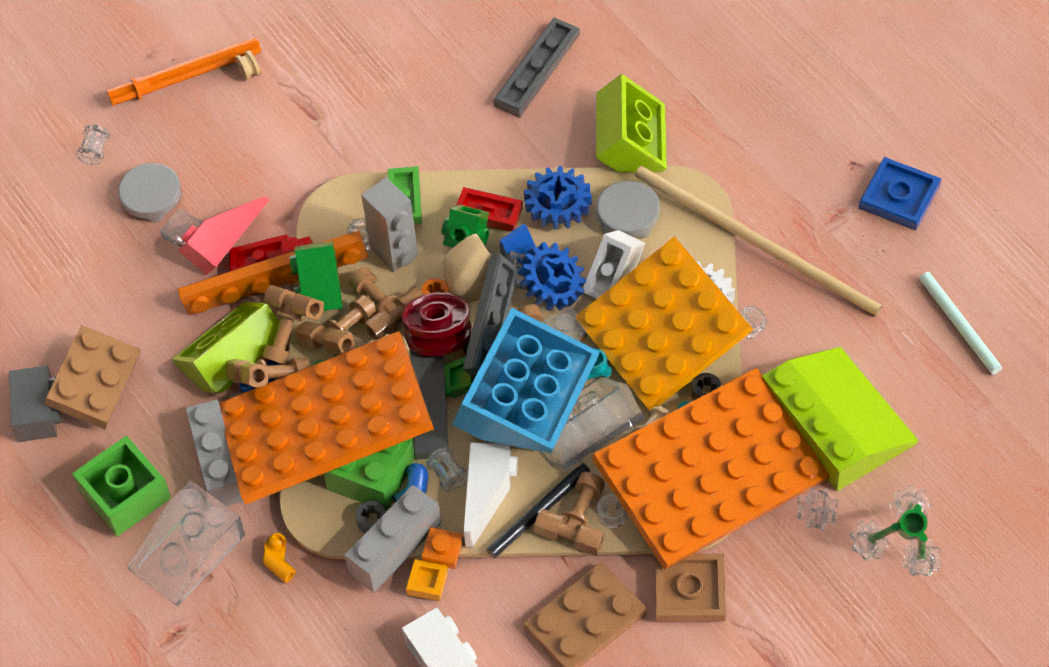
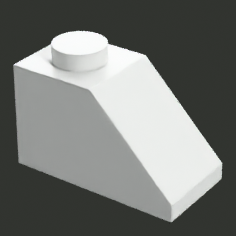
M619 230L604 234L583 287L584 293L597 299L637 267L646 243Z

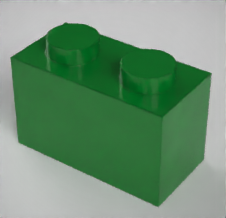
M334 242L295 246V255L290 256L292 275L298 274L300 283L299 287H294L295 293L323 301V311L343 308Z

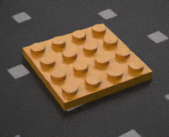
M675 236L574 317L599 349L605 352L607 359L649 411L654 406L663 404L753 331L750 324Z

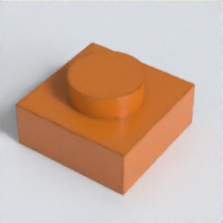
M430 527L421 556L422 561L448 565V568L456 569L464 541L463 534Z

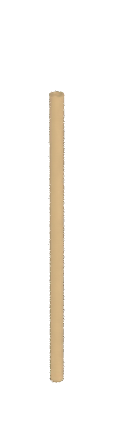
M639 166L635 176L874 316H877L880 312L882 305L647 168Z

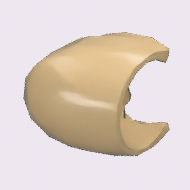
M477 234L466 237L447 252L443 260L449 292L460 296L467 303L480 299L490 255H492L488 252Z

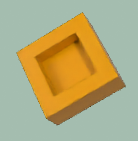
M415 559L406 587L407 595L440 601L448 575V565Z

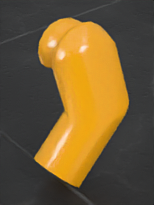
M273 533L265 542L263 563L284 583H288L295 576L296 570L285 561L286 538L280 533Z

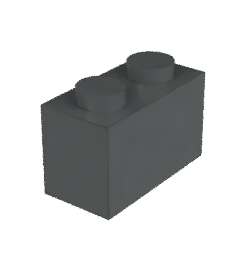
M48 365L9 371L11 426L18 442L57 437V424L62 423L61 411L44 405L56 378L52 377Z

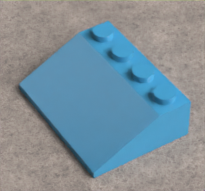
M511 308L452 425L481 440L551 453L600 352Z

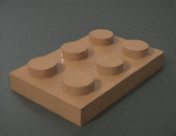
M81 325L46 397L44 405L106 429L141 349Z
M600 562L524 623V629L560 667H582L647 614V607Z

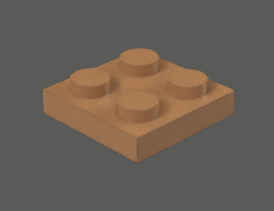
M724 553L693 554L664 570L655 556L656 622H711L726 620Z

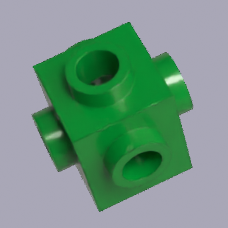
M461 204L451 208L449 217L445 218L442 225L443 245L454 248L466 237L477 234L485 246L489 237V228H486L489 212Z

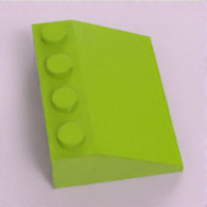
M841 347L788 360L762 375L768 387L829 473L828 481L836 491L846 487L918 444V439Z

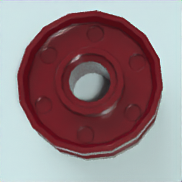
M436 292L422 295L412 300L402 313V321L405 327L404 334L409 348L415 353L425 356H442L462 349L470 341L472 325L469 320L470 309L467 301L458 295Z

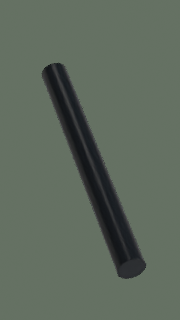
M584 463L579 464L486 548L487 553L494 559L498 557L535 523L541 509L550 510L576 486L582 472H591L589 467Z

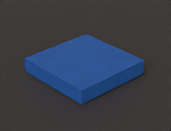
M883 157L859 201L858 208L917 230L941 185L942 178Z

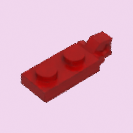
M285 234L233 247L229 250L230 272L295 251V246L314 243L309 236L297 239V237H289Z

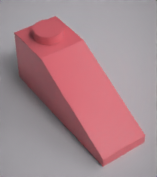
M263 196L206 219L197 228L192 224L180 238L185 243L178 252L203 273L209 274L217 267L268 203L269 199Z

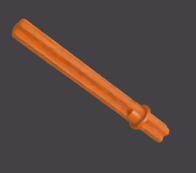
M254 37L138 79L131 77L130 82L108 89L106 92L112 106L134 98L142 100V96L232 64L236 62L235 56L240 55L242 57L247 50H250L253 55H257L261 52V45L258 39Z

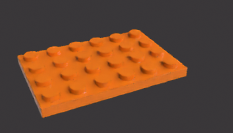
M400 331L219 403L240 495L245 505L434 430Z
M758 368L595 452L591 458L664 570L827 481L830 476L768 387Z

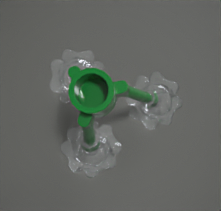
M909 485L904 490L894 492L896 500L890 503V508L895 512L897 523H893L884 529L879 527L874 520H870L867 523L865 521L858 522L856 530L850 534V539L854 541L852 550L860 553L866 561L872 557L880 559L883 551L889 547V541L885 537L898 532L901 537L911 540V546L905 545L902 548L904 554L902 566L909 568V573L912 576L922 574L930 577L933 570L941 568L939 558L942 554V550L939 547H934V541L928 539L924 533L928 525V515L925 511H929L932 505L926 498L925 490L919 489L916 491L913 485Z

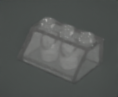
M599 377L583 387L551 453L538 451L551 467L562 471L574 470L583 463L582 459L591 453L609 446V441L618 435H626L636 428L635 424L644 419V416L628 385Z

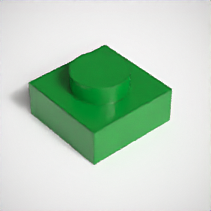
M466 356L444 365L445 394L452 398L468 393L474 381V378L463 370Z

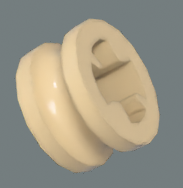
M250 50L245 51V55L242 57L240 55L235 56L236 64L245 80L251 79L252 74L256 76L261 74L259 65Z

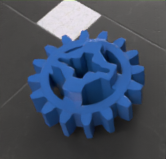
M562 166L557 168V172H552L547 167L545 175L536 172L535 181H527V190H524L526 212H531L532 221L541 219V227H545L548 223H553V229L557 230L559 224L563 223L568 229L570 228V221L573 220L576 223H580L581 214H589V205H592L590 183H585L583 174L575 177L573 168L565 173Z
M542 242L538 247L533 246L520 260L523 266L518 270L517 274L524 276V279L519 284L520 286L528 287L529 290L525 294L526 297L534 295L536 297L535 305L544 302L546 309L549 311L554 306H556L558 311H562L566 306H572L584 293L582 286L586 283V279L580 277V274L585 269L584 267L576 266L575 262H577L578 257L573 256L570 258L567 247L560 251L557 243L554 242L548 247L546 242Z

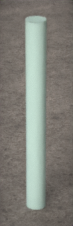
M926 272L919 278L921 283L989 372L994 375L1001 371V364L932 274Z

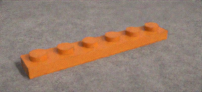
M360 230L324 241L334 242L337 268L347 264H355L360 260L369 258ZM295 251L178 288L180 300L188 315L203 313L208 309L226 303H234L239 299L254 294L265 293L270 285L279 287L285 284L296 283L299 281L298 274L292 275L290 256L295 255Z

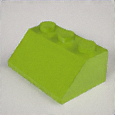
M621 73L596 92V158L619 173L636 172L639 166H643L652 172H663L667 169L665 103Z
M242 302L171 360L204 392L222 393L233 384V381L226 378L227 361L242 359L256 363V360L263 355L266 344L273 345L280 322L267 303Z

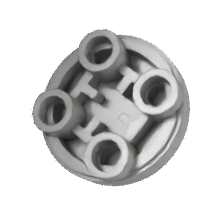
M158 163L142 164L128 171L122 178L118 190L122 206L129 214L147 219L152 223L161 221L164 215L177 205L182 196V189L177 174L168 166Z
M638 181L616 182L608 186L600 194L597 201V216L604 233L619 230L632 237L643 239L650 235L651 229L659 219L660 203L658 196L649 186Z

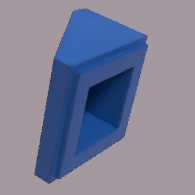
M525 224L520 225L499 241L501 255L518 270L523 266L520 260L535 246Z

